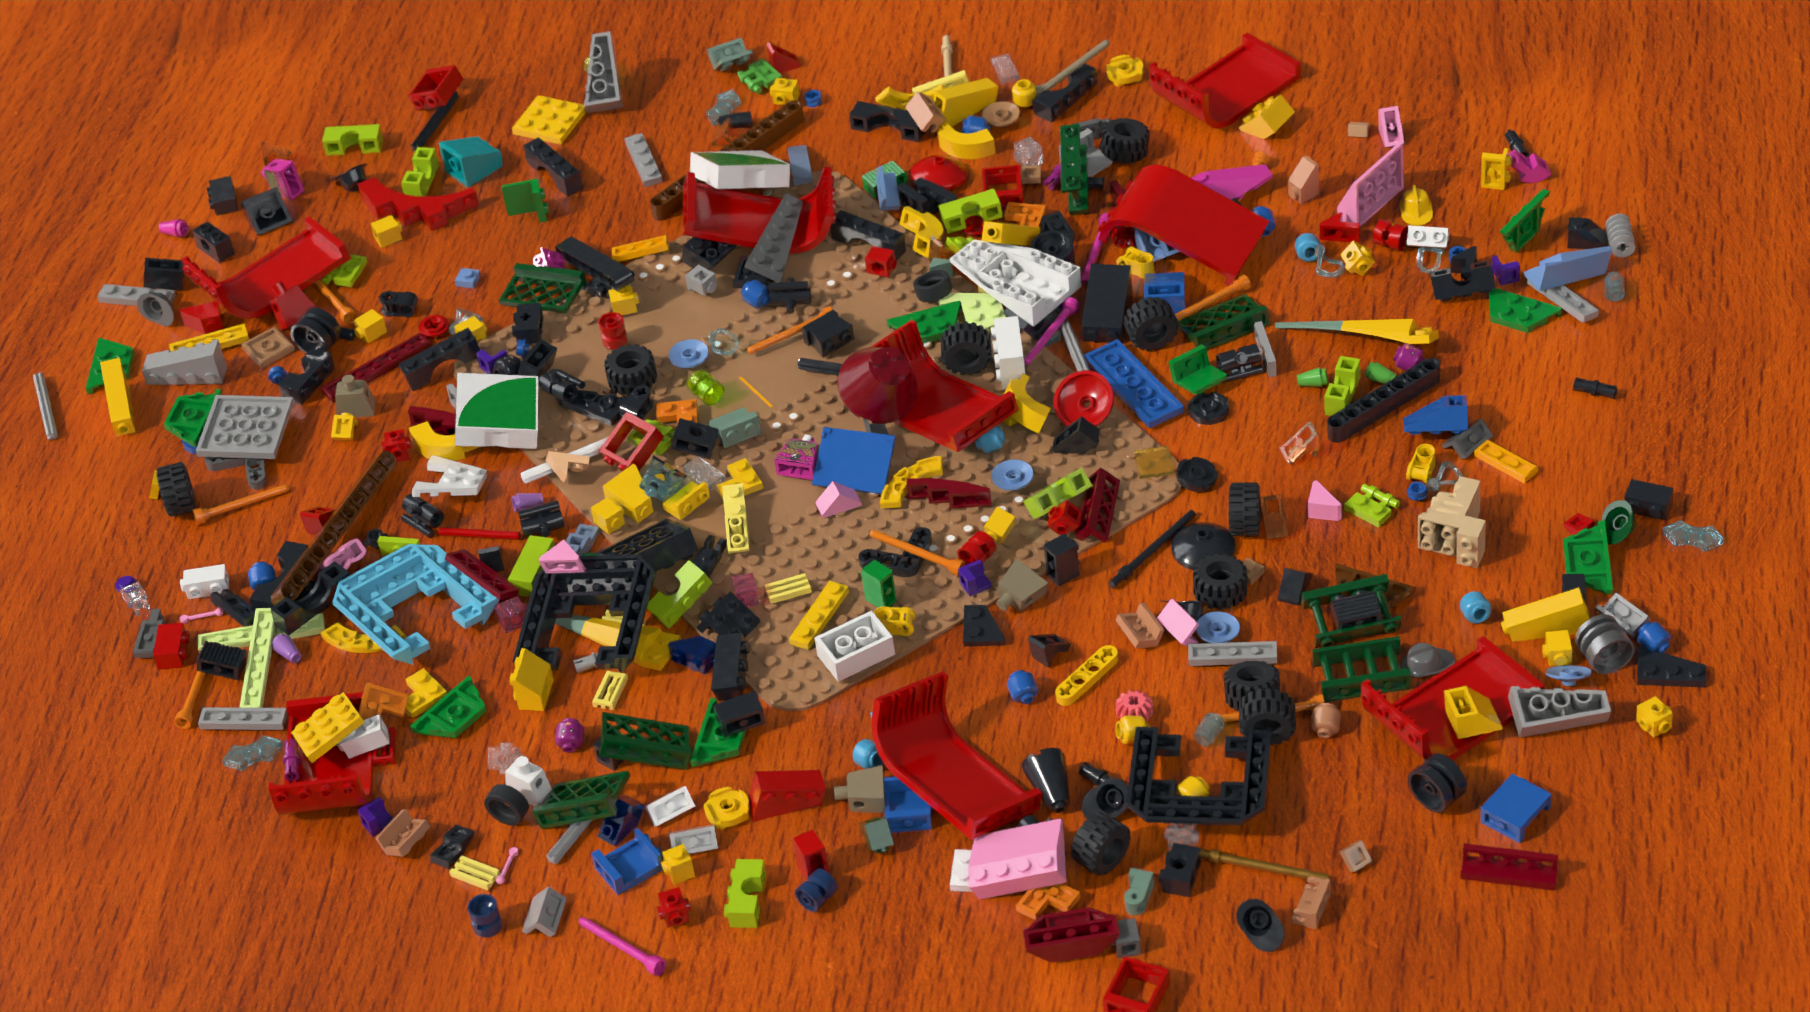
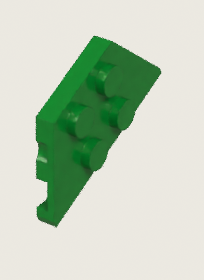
M1542 189L1516 215L1512 216L1510 221L1500 230L1511 251L1517 253L1539 232L1541 220L1545 212V208L1541 207L1542 202L1545 198L1549 197L1550 191Z
M1498 288L1492 289L1489 292L1490 322L1529 333L1537 326L1546 324L1548 318L1554 315L1559 317L1562 314V308Z
M955 301L887 319V327L897 330L910 320H913L917 323L923 344L939 340L943 336V332L948 330L949 326H955V323H957L961 304L960 301Z
M98 338L85 388L87 394L94 393V388L104 385L100 362L120 358L126 378L129 380L135 355L133 347Z
M215 389V393L203 395V392H199L193 395L178 396L164 422L165 430L191 446L196 447L201 438L215 396L223 395L222 390Z
M1601 520L1597 526L1589 530L1585 528L1576 535H1570L1563 539L1566 574H1584L1585 587L1613 595L1605 520Z
M468 675L411 724V732L457 738L486 713L485 705L480 698L477 688L474 686L471 676Z
M710 698L690 760L691 767L740 754L747 730L724 738L715 718L713 707L714 704H717V699Z

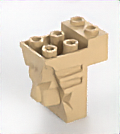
M1460 476L1455 483L1453 493L1439 492L1436 497H1432L1431 507L1427 509V513L1423 512L1418 516V548L1457 557V564L1478 568L1485 552L1486 520L1477 518L1480 513L1481 481Z

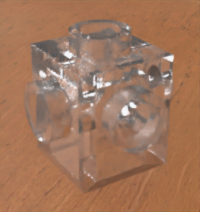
M1028 137L1014 143L1015 152L1013 155L1017 163H1020L1022 166L1043 164L1042 148L1038 142Z
M500 742V746L488 747V769L499 770V774H505L506 770L515 760L523 756L522 752H520V747H513L511 742Z
M1171 823V826L1166 827L1165 839L1168 840V851H1171L1173 843L1195 846L1199 842L1200 832L1197 831L1196 824Z

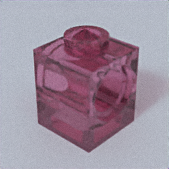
M753 573L733 576L732 580L736 597L747 607L760 605Z
M518 596L494 606L498 622L505 633L522 627L527 605L525 602L521 603Z

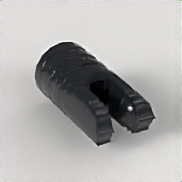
M751 111L722 115L718 119L719 125L723 129L753 127Z

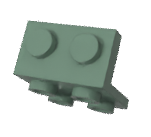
M738 38L709 48L707 53L714 71L720 69L721 72L729 69L735 63L737 66L747 63V60L753 54V50L746 51L742 38Z
M740 408L709 421V426L718 429V440L724 448L761 434L757 413L755 411L749 413L746 408Z

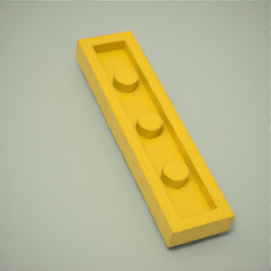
M245 324L175 342L169 344L171 351H177L179 347L186 346L191 348L195 347L198 343L204 342V344H209L212 340L218 339L221 349L242 344L248 341L249 337Z
M829 580L789 637L791 645L807 650L811 648L815 642V637L820 635L848 595V586Z

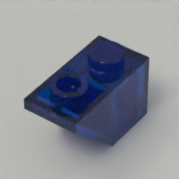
M697 636L672 641L668 644L670 657L675 663L685 665L691 670L698 671L704 675L714 666L716 643L709 639Z
M619 796L615 803L618 808L617 814L604 818L597 837L613 846H617L637 827L645 805L630 796Z

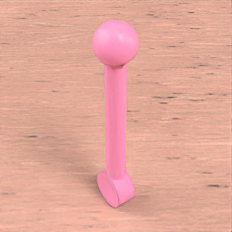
M217 608L212 612L192 616L182 615L180 622L185 624L189 620L213 615L221 616L223 610Z
M515 847L509 849L510 856L501 875L496 878L498 884L505 882L504 877L513 858L518 855V849Z

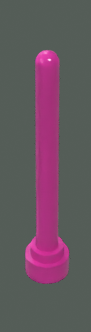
M1103 213L1099 219V227L1103 221L1107 222V220L1109 219L1107 217L1108 213ZM1100 231L1082 272L1081 283L1088 281L1091 264L1095 263L1103 242L1098 240Z
M1068 297L1064 301L1061 313L1026 355L1024 364L1029 365L1068 315H1073L1078 311L1080 304L1076 299Z
M585 917L580 918L579 924L644 963L649 973L659 976L665 970L666 960L658 955L649 956Z

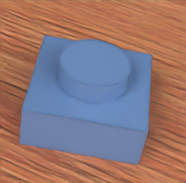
M461 268L455 279L456 286L474 289L481 277L480 271Z

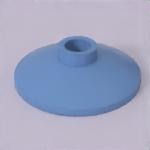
M684 340L678 342L670 349L669 360L673 365L680 368L696 367L707 359L709 354L708 347L699 340Z
M1021 460L1003 461L992 471L993 483L1003 490L1022 489L1033 479L1032 467Z
M1210 612L1201 616L1197 621L1199 623L1196 629L1198 636L1209 643L1230 642L1238 636L1240 631L1238 620L1225 612Z
M1573 665L1555 666L1548 668L1546 675L1562 681V685L1572 686L1576 684L1577 680L1590 676L1591 669Z

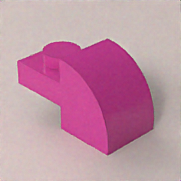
M1515 149L1509 154L1512 161L1511 166L1518 171L1521 181L1536 183L1551 175L1547 162L1533 153L1527 158Z

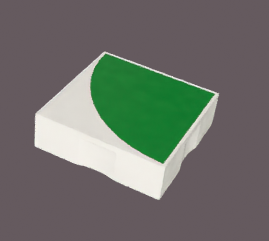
M762 150L691 152L690 172L695 173V178L705 181L717 189L789 187L790 164Z
M457 373L455 445L537 449L538 376Z

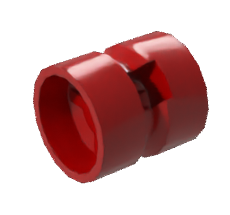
M1380 219L1373 232V243L1381 246L1388 245L1389 248L1401 251L1407 243L1408 227L1397 223L1393 225V222Z
M616 312L602 315L598 320L603 346L610 350L625 346L628 338L623 316Z
M977 531L969 538L968 542L958 549L957 557L965 561V566L977 560H981L984 564L996 552L997 545L990 535L983 531Z

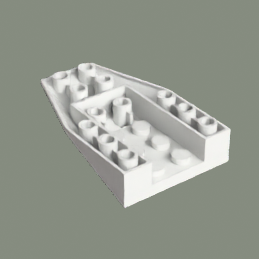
M974 239L950 258V262L985 292L1033 327L1081 287L1080 267L1033 248Z

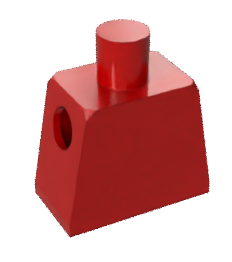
M281 280L271 286L277 296L269 302L281 330L295 324L309 308L316 307L297 285L287 289Z

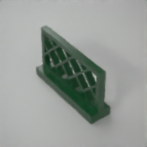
M516 263L513 267L515 274L498 301L500 305L517 307V304L539 303L546 298H550V301L541 303L542 310L567 313L580 290H586L585 286L588 283L583 271ZM518 280H519V282H525V283L520 284V285H518V286L515 287V285L517 284ZM534 284H540L539 286L533 289L531 288V286ZM551 286H556V288L548 291L547 289ZM529 287V291L519 295V291ZM568 288L573 289L567 293L564 292ZM544 289L546 290V293H543L537 297L535 296L536 293ZM562 291L563 295L552 299L551 296ZM515 293L517 294L516 297L512 299H507L509 296ZM532 295L534 297L531 300L523 301V299L530 297ZM566 300L563 306L556 305L557 303Z
M1243 294L1178 321L1179 330L1195 344V347L1202 344L1207 350H1210L1254 332L1255 322L1262 321L1264 327L1269 326L1270 322L1268 308L1264 305L1259 306L1248 295ZM1216 318H1225L1224 320H1216ZM1198 325H1207L1206 327H1198Z
M602 712L599 756L687 770L691 756L689 726ZM607 721L615 722V723H617V725L612 726V725H611L609 722H607ZM630 725H636L639 728L635 730ZM623 728L628 733L624 735L619 730ZM651 728L659 729L660 732L656 733ZM645 732L650 737L645 738L641 735V733ZM673 732H680L683 735L678 737ZM667 736L671 741L667 742L662 737Z
M627 770L554 784L543 805L534 806L531 813L541 829L615 816L618 812L615 803L631 775Z

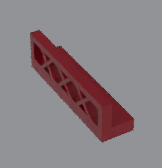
M1100 467L1088 477L1092 486L1085 490L1081 508L1083 512L1080 526L1076 532V538L1081 541L1090 535L1095 536L1104 543L1109 539L1120 480ZM1105 480L1113 484L1112 488L1108 487ZM1103 494L1106 495V497L1109 500V503L1105 502L1102 496ZM1099 509L1104 511L1106 518L1102 517ZM1096 524L1101 526L1103 533L1096 529Z
M466 549L446 554V561L499 599V602L509 609L516 607L519 588Z
M1464 843L1460 879L1555 891L1558 874L1557 854ZM1468 852L1478 853L1480 856H1468ZM1493 856H1501L1504 859H1495ZM1519 858H1520V859H1525V860H1527L1528 862H1526V863L1519 862V861H1517V859H1519ZM1540 862H1553V865H1543Z

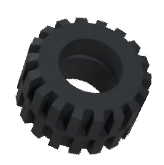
M1112 119L1103 125L1101 152L1106 158L1110 157V160L1119 163L1141 161L1148 153L1150 130L1142 122L1135 119Z
M1147 297L1146 300L1141 299L1139 300L1140 302L1134 303L1133 307L1127 310L1128 314L1124 316V326L1136 348L1139 347L1143 351L1145 349L1147 351L1155 349L1156 351L1160 347H1166L1167 343H1171L1174 340L1173 337H1176L1178 334L1179 322L1169 302L1167 303L1165 299H1160V297H1155L1154 299Z
M965 321L962 324L958 322L955 323V326L951 325L948 327V330L943 332V336H941V359L943 365H946L948 370L952 369V372L955 374L958 372L960 375H973L974 372L979 373L981 369H986L987 364H990L992 358L991 336L988 330L984 329V326H977L975 322L968 323V321Z
M638 344L620 346L606 356L607 359L604 361L608 385L612 388V391L618 392L620 395L626 394L627 396L639 385H646L651 388L656 382L657 371L654 356L650 349H647L645 346L640 347Z
M178 462L158 467L157 480L167 514L172 517L193 512L196 503L185 464Z
M1232 482L1229 487L1230 533L1232 536H1258L1261 523L1260 486L1258 482Z
M1228 554L1208 555L1205 559H1200L1198 564H1195L1193 570V593L1197 601H1207L1208 603L1204 604V606L1208 605V608H1217L1218 610H1222V608L1229 609L1231 606L1239 605V602H1243L1245 596H1247L1246 565H1243L1240 559L1236 560L1235 556L1230 557Z
M1258 660L1244 661L1229 667L1224 673L1226 704L1230 708L1239 711L1240 701H1242L1244 696H1248L1249 692H1256L1257 689L1266 690V688L1281 690L1280 675L1277 667Z
M1266 688V690L1257 689L1256 692H1249L1248 696H1244L1239 703L1240 733L1248 737L1249 730H1271L1270 746L1289 740L1290 736H1293L1294 730H1296L1295 703H1293L1292 697H1288V694L1285 692L1281 693V690H1271V688Z
M1097 812L1090 816L1078 829L1071 845L1072 858L1093 874L1098 876L1105 875L1112 871L1127 853L1131 840V831L1126 825L1107 812Z

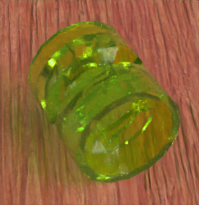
M697 370L689 377L687 382L688 390L707 406L717 404L724 395V386L706 370Z

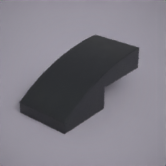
M457 824L454 825L443 835V844L430 854V862L449 869L470 844L475 835L474 831Z

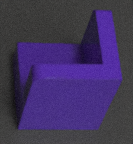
M1497 256L1492 257V270L1501 286L1520 281V265L1517 261L1502 265Z
M483 349L476 353L480 368L487 374H493L494 362L497 359L508 355L505 350L492 357Z
M981 560L958 568L960 584L969 597L992 587L991 582L984 574V566Z
M381 797L358 809L361 823L372 837L379 834L393 820L386 811Z

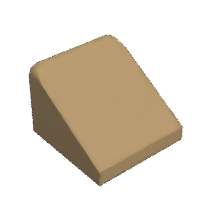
M1350 122L1348 124V136L1367 137L1370 123Z

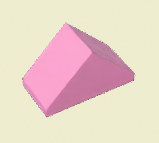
M1398 106L1379 109V133L1385 147L1395 146L1399 142L1404 144Z
M1317 480L1314 481L1308 500V518L1341 520V503Z
M832 481L816 501V506L822 518L862 506V503L855 489Z
M565 540L539 557V562L545 573L585 572L586 570L580 557Z

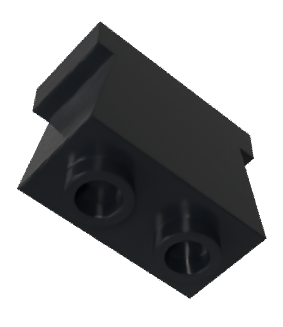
M834 309L802 327L804 343L807 346L813 345L822 358L854 340L852 324L839 318L838 313Z

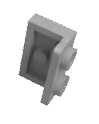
M1615 593L1604 607L1599 604L1595 607L1600 613L1599 615L1609 614L1613 616L1623 631L1632 639L1635 638L1638 630L1651 620L1648 615L1618 593Z

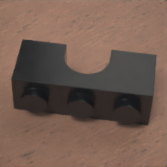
M1491 260L1470 264L1471 276L1465 281L1454 279L1451 268L1430 272L1435 300L1448 301L1454 296L1468 297L1475 292H1491L1492 289H1495Z
M311 348L301 359L305 373L294 374L289 372L278 384L281 396L293 397L294 403L302 405L335 369L331 353Z

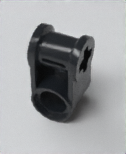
M385 291L379 296V301L383 306L381 309L382 314L386 317H412L415 314L418 296L413 292Z
M639 385L634 388L628 398L622 402L619 408V416L623 418L625 413L629 412L643 420L645 415L653 408L650 388L646 385Z

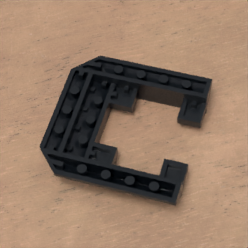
M639 554L579 556L586 568L585 572L545 573L543 569L535 577L514 653L513 663L515 664L516 657H519L521 648H524L549 663L551 670H558L563 652L560 648H549L556 619L572 618L575 606L610 605L609 613L611 617L623 616L616 645L600 646L595 665L598 669H618L622 673L635 658L656 575L655 570Z
M1136 727L1126 807L1147 823L1240 826L1265 811L1271 730H1249L1248 737L1226 736L1225 758H1246L1244 782L1222 781L1220 797L1175 796L1176 780H1156L1158 756H1180L1181 735L1159 734L1158 727Z

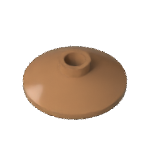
M1005 101L988 105L982 113V117L986 119L987 124L995 127L1011 125L1020 116L1019 108L1015 104Z

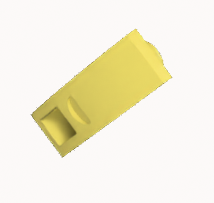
M743 483L722 486L728 554L749 551L748 520Z

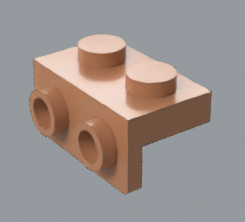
M1145 603L1139 604L1137 612L1118 614L1115 620L1135 648L1158 646L1163 635V627Z
M402 809L376 837V841L386 855L403 857L410 852L411 847L418 840L425 836V832L431 826L427 820L413 819L407 810Z

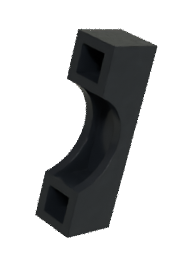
M1084 64L1068 76L1069 85L1065 88L1055 91L1044 90L1033 99L1034 115L1053 122L1098 83L1097 69Z
M858 101L849 114L850 125L853 130L869 132L877 127L890 126L901 132L902 139L920 142L926 133L921 131L907 110Z
M538 137L523 145L527 163L536 171L545 168L552 176L557 189L567 197L583 189L580 171Z
M840 210L836 214L835 223L830 226L832 239L847 245L854 238H861L872 246L894 250L896 260L906 252L904 233Z
M466 328L398 365L412 391H415L430 383L434 369L441 363L456 359L466 364L477 358L476 353L481 349L470 329Z
M290 541L284 542L277 554L279 565L283 572L277 579L271 582L258 584L250 597L253 609L272 608L274 606L271 601L272 593L308 545Z
M335 561L318 573L317 582L308 595L295 601L286 597L270 609L274 625L286 635L292 634L333 603L338 582L348 577L349 572Z

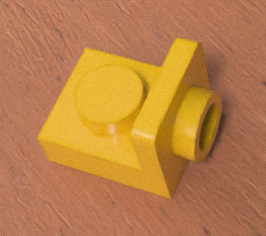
M350 413L334 415L331 434L333 440L353 441L354 426H358V421L354 415Z

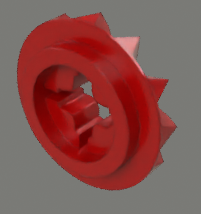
M1121 225L1120 228H1115L1114 233L1111 234L1112 242L1118 247L1129 248L1137 246L1133 227Z
M431 315L419 323L418 330L427 339L430 337L435 339L436 336L442 337L443 333H447L450 325L446 317Z

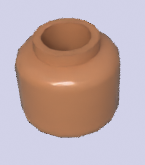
M1321 703L1313 709L1311 729L1321 738H1329L1331 735H1335L1340 729L1341 713L1335 705Z

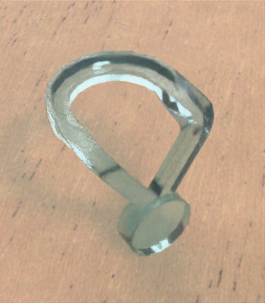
M1317 245L1315 249V256L1318 257L1316 273L1329 278L1340 276L1345 270L1344 264L1339 260L1329 259L1324 254V245ZM1322 259L1339 265L1340 269L1335 272L1322 270Z
M1420 247L1417 253L1418 268L1425 273L1436 271L1440 266L1441 254H1444V249ZM1424 251L1437 253L1436 264L1431 269H1426L1422 265Z
M458 308L456 320L450 326V333L456 334L454 326L472 316H475L479 321H483L484 318L471 311ZM461 313L466 314L460 319Z
M722 328L710 331L707 340L711 344L712 352L722 355L733 354L739 345L738 337L734 333ZM717 335H730L734 339L733 348L724 351L715 347Z
M1444 461L1441 464L1437 477L1430 478L1427 481V489L1431 492H1436L1442 484H1455L1458 481H1440L1445 468L1452 469L1458 479L1460 476L1463 477L1462 473L1453 463Z

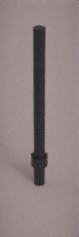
M1189 510L1131 563L1120 568L1118 574L1108 582L1109 586L1115 588L1123 580L1129 579L1133 575L1134 570L1196 516L1195 511Z

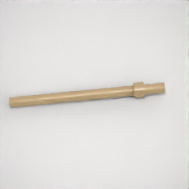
M948 35L943 36V45L941 46V52L944 56V77L952 75V45Z

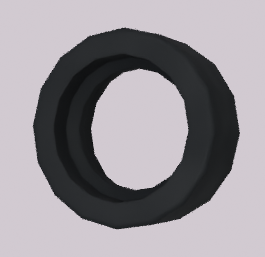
M944 270L924 273L917 277L913 283L917 298L923 302L942 299L949 295L953 289L950 276Z
M505 784L493 786L484 801L488 813L506 825L519 824L529 809L528 801L524 795L517 789Z

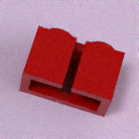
M183 623L158 625L153 652L158 670L183 668L184 659L188 657L186 646L187 643H190L189 631L185 630Z
M813 829L792 838L797 866L806 881L818 868L829 873L825 846Z

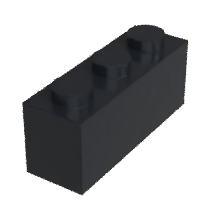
M742 633L717 635L711 690L717 701H725L741 696L746 689L745 672L748 671L747 654L750 653V643L746 641Z

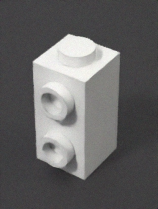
M225 564L183 570V579H180L182 592H186L188 599L210 596L212 592H219L221 594L222 590H229V576Z
M380 715L365 719L364 724L340 741L338 746L341 752L345 751L348 758H352L390 744L388 728Z

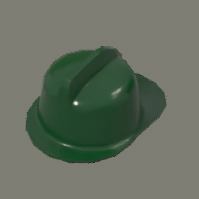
M1614 501L1605 508L1602 514V520H1605L1607 543L1609 545L1623 541L1636 527V519L1633 515L1632 507L1626 501Z

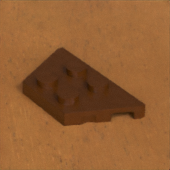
M1335 565L1336 585L1377 576L1344 565ZM1389 579L1388 591L1384 592L1389 609L1414 594V586Z

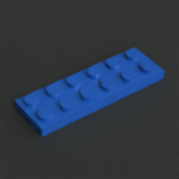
M1118 339L1084 355L1088 366L1108 380L1113 392L1149 429L1184 412V406Z

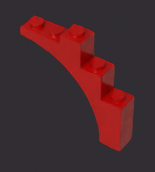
M375 177L358 184L361 199L377 220L390 215H397L404 226L423 220L431 231L447 225V219L479 206L477 194L473 187L448 195L427 197L407 195L391 190L381 184Z

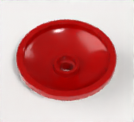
M934 155L917 161L911 167L910 177L913 182L918 178H924L946 190L961 186L966 181L967 169L960 161L952 157Z
M1090 370L1077 371L1067 376L1057 387L1053 401L1054 410L1060 421L1067 427L1081 416L1097 427L1111 413L1114 404V392L1108 380L1101 374ZM1087 402H1090L1089 407H1085Z

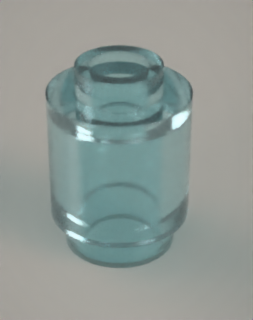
M1610 272L1604 279L1605 297L1610 301H1619L1625 296L1624 278L1618 272Z
M1207 713L1195 729L1194 739L1203 746H1209V744L1214 743L1225 727L1223 718L1217 713Z

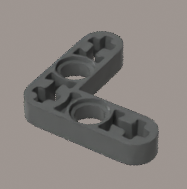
M205 457L204 459L207 469L210 471L246 465L247 480L250 488L253 490L262 489L267 484L265 459H230L228 457ZM254 465H260L257 468H251Z

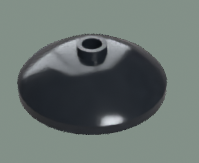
M1209 522L1194 523L1184 527L1174 536L1171 543L1172 555L1180 565L1194 570L1195 564H1198L1200 559H1205L1208 555L1228 554L1230 557L1233 556L1235 553V539L1229 530L1218 524Z

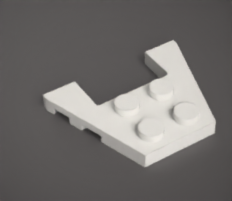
M432 455L427 463V470L444 472L438 483L417 481L412 489V497H420V493H430V496H439L440 492H451V496L477 495L487 478V470Z

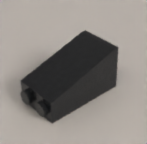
M1091 264L1082 320L1083 341L1110 343L1118 339L1123 343L1126 330L1124 316L1128 314L1127 310L1131 307L1133 297L1131 265Z

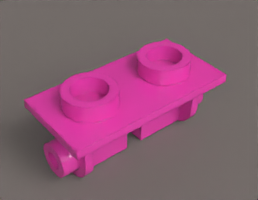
M540 248L541 254L533 258L535 266L566 269L564 265L565 259L559 252Z

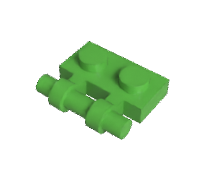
M763 58L747 65L748 71L740 70L737 73L740 81L743 84H747L748 89L756 94L762 92L761 86L764 85L768 89L771 85H774L776 78H782V75Z

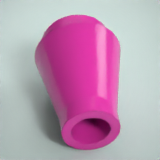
M182 219L161 222L159 231L181 238L187 235L188 224Z

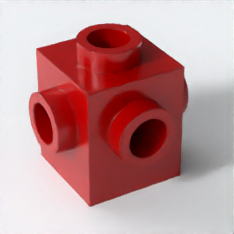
M404 429L385 432V441L381 442L382 450L393 453L396 462L410 460L409 449L412 448L409 436L406 437Z
M1065 500L1049 511L1047 526L1059 535L1073 533L1080 526L1083 511L1070 501Z
M680 887L657 893L660 906L656 907L660 920H665L667 928L689 922L687 912L691 911L688 898L683 899Z

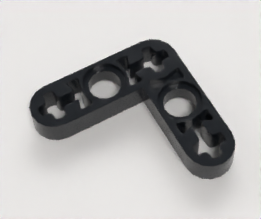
M926 527L915 529L908 543L928 551L932 544L931 531ZM866 549L861 551L858 556L862 569L873 560H877L880 564L892 561L894 562L893 564L883 566L889 567V570L892 569L893 575L901 577L915 576L924 558L906 551L899 555Z

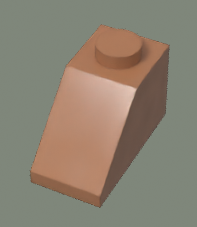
M1306 155L1302 157L1288 180V194L1300 204L1319 195L1318 164Z

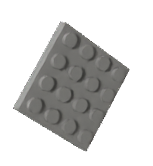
M216 395L196 449L197 457L275 459L294 405L293 397Z

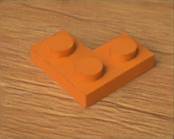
M1008 202L1004 213V220L1020 222V225L1041 228L1042 217L1046 214V205Z
M697 399L657 403V421L661 423L677 421L678 424L680 418L698 423Z
M367 682L358 713L363 720L376 715L381 716L382 712L402 717L409 695Z
M1062 883L1030 889L1016 904V911L1037 920L1048 905L1061 911L1072 910L1080 900L1081 895L1079 891Z

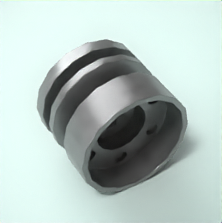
M1609 614L1592 617L1578 629L1575 635V643L1594 671L1599 674H1610L1620 670L1634 655L1635 646L1617 620Z

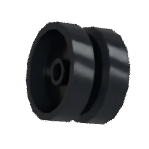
M1057 230L1046 231L1033 239L1031 248L1075 265L1074 243L1065 232Z
M317 307L309 308L301 316V319L292 326L290 331L296 346L306 354L311 348L328 352L331 346L341 337L342 333L337 320L327 311Z
M1440 753L1429 756L1422 765H1418L1408 775V784L1415 798L1425 808L1435 813L1443 812L1453 801L1458 800L1467 791V782L1460 768L1450 758Z

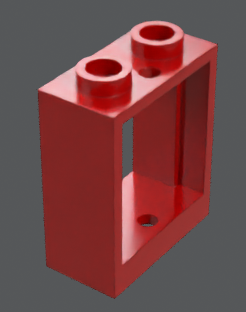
M456 65L427 69L408 97L416 110L445 106L464 79Z
M1020 164L982 168L983 191L989 190L988 185L1017 183V189L995 191L1002 211L1006 210L1008 202L1023 203Z
M626 412L601 446L599 452L604 456L603 460L610 466L617 465V468L622 472L632 464L636 465L638 471H640L664 436L657 427ZM634 429L645 435V437L629 459L625 460L614 453L630 431Z
M1124 956L1103 997L1104 1012H1156L1170 985L1169 969ZM1129 977L1157 985L1148 1004L1120 996Z

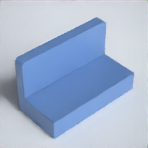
M878 166L876 184L880 211L899 210L900 201L896 174L883 173L882 166Z

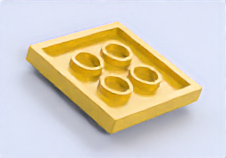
M538 95L513 126L512 131L515 135L533 139L539 137L543 141L562 144L584 116L586 110L582 104Z
M343 692L340 695L334 696L326 706L316 710L308 720L299 723L291 733L308 759L313 763L364 724L365 721Z

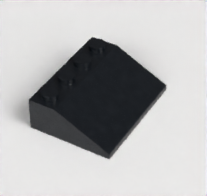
M666 518L595 554H639L656 572L662 568L668 569L674 566L675 562L691 558L693 553L699 550L689 527Z

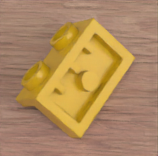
M1504 148L1503 154L1482 153L1481 188L1504 190L1506 182L1510 183L1511 171H1508V168L1511 166V156H1508V148Z
M693 481L689 482L662 504L663 510L682 520L710 498L708 484L702 482L698 485Z

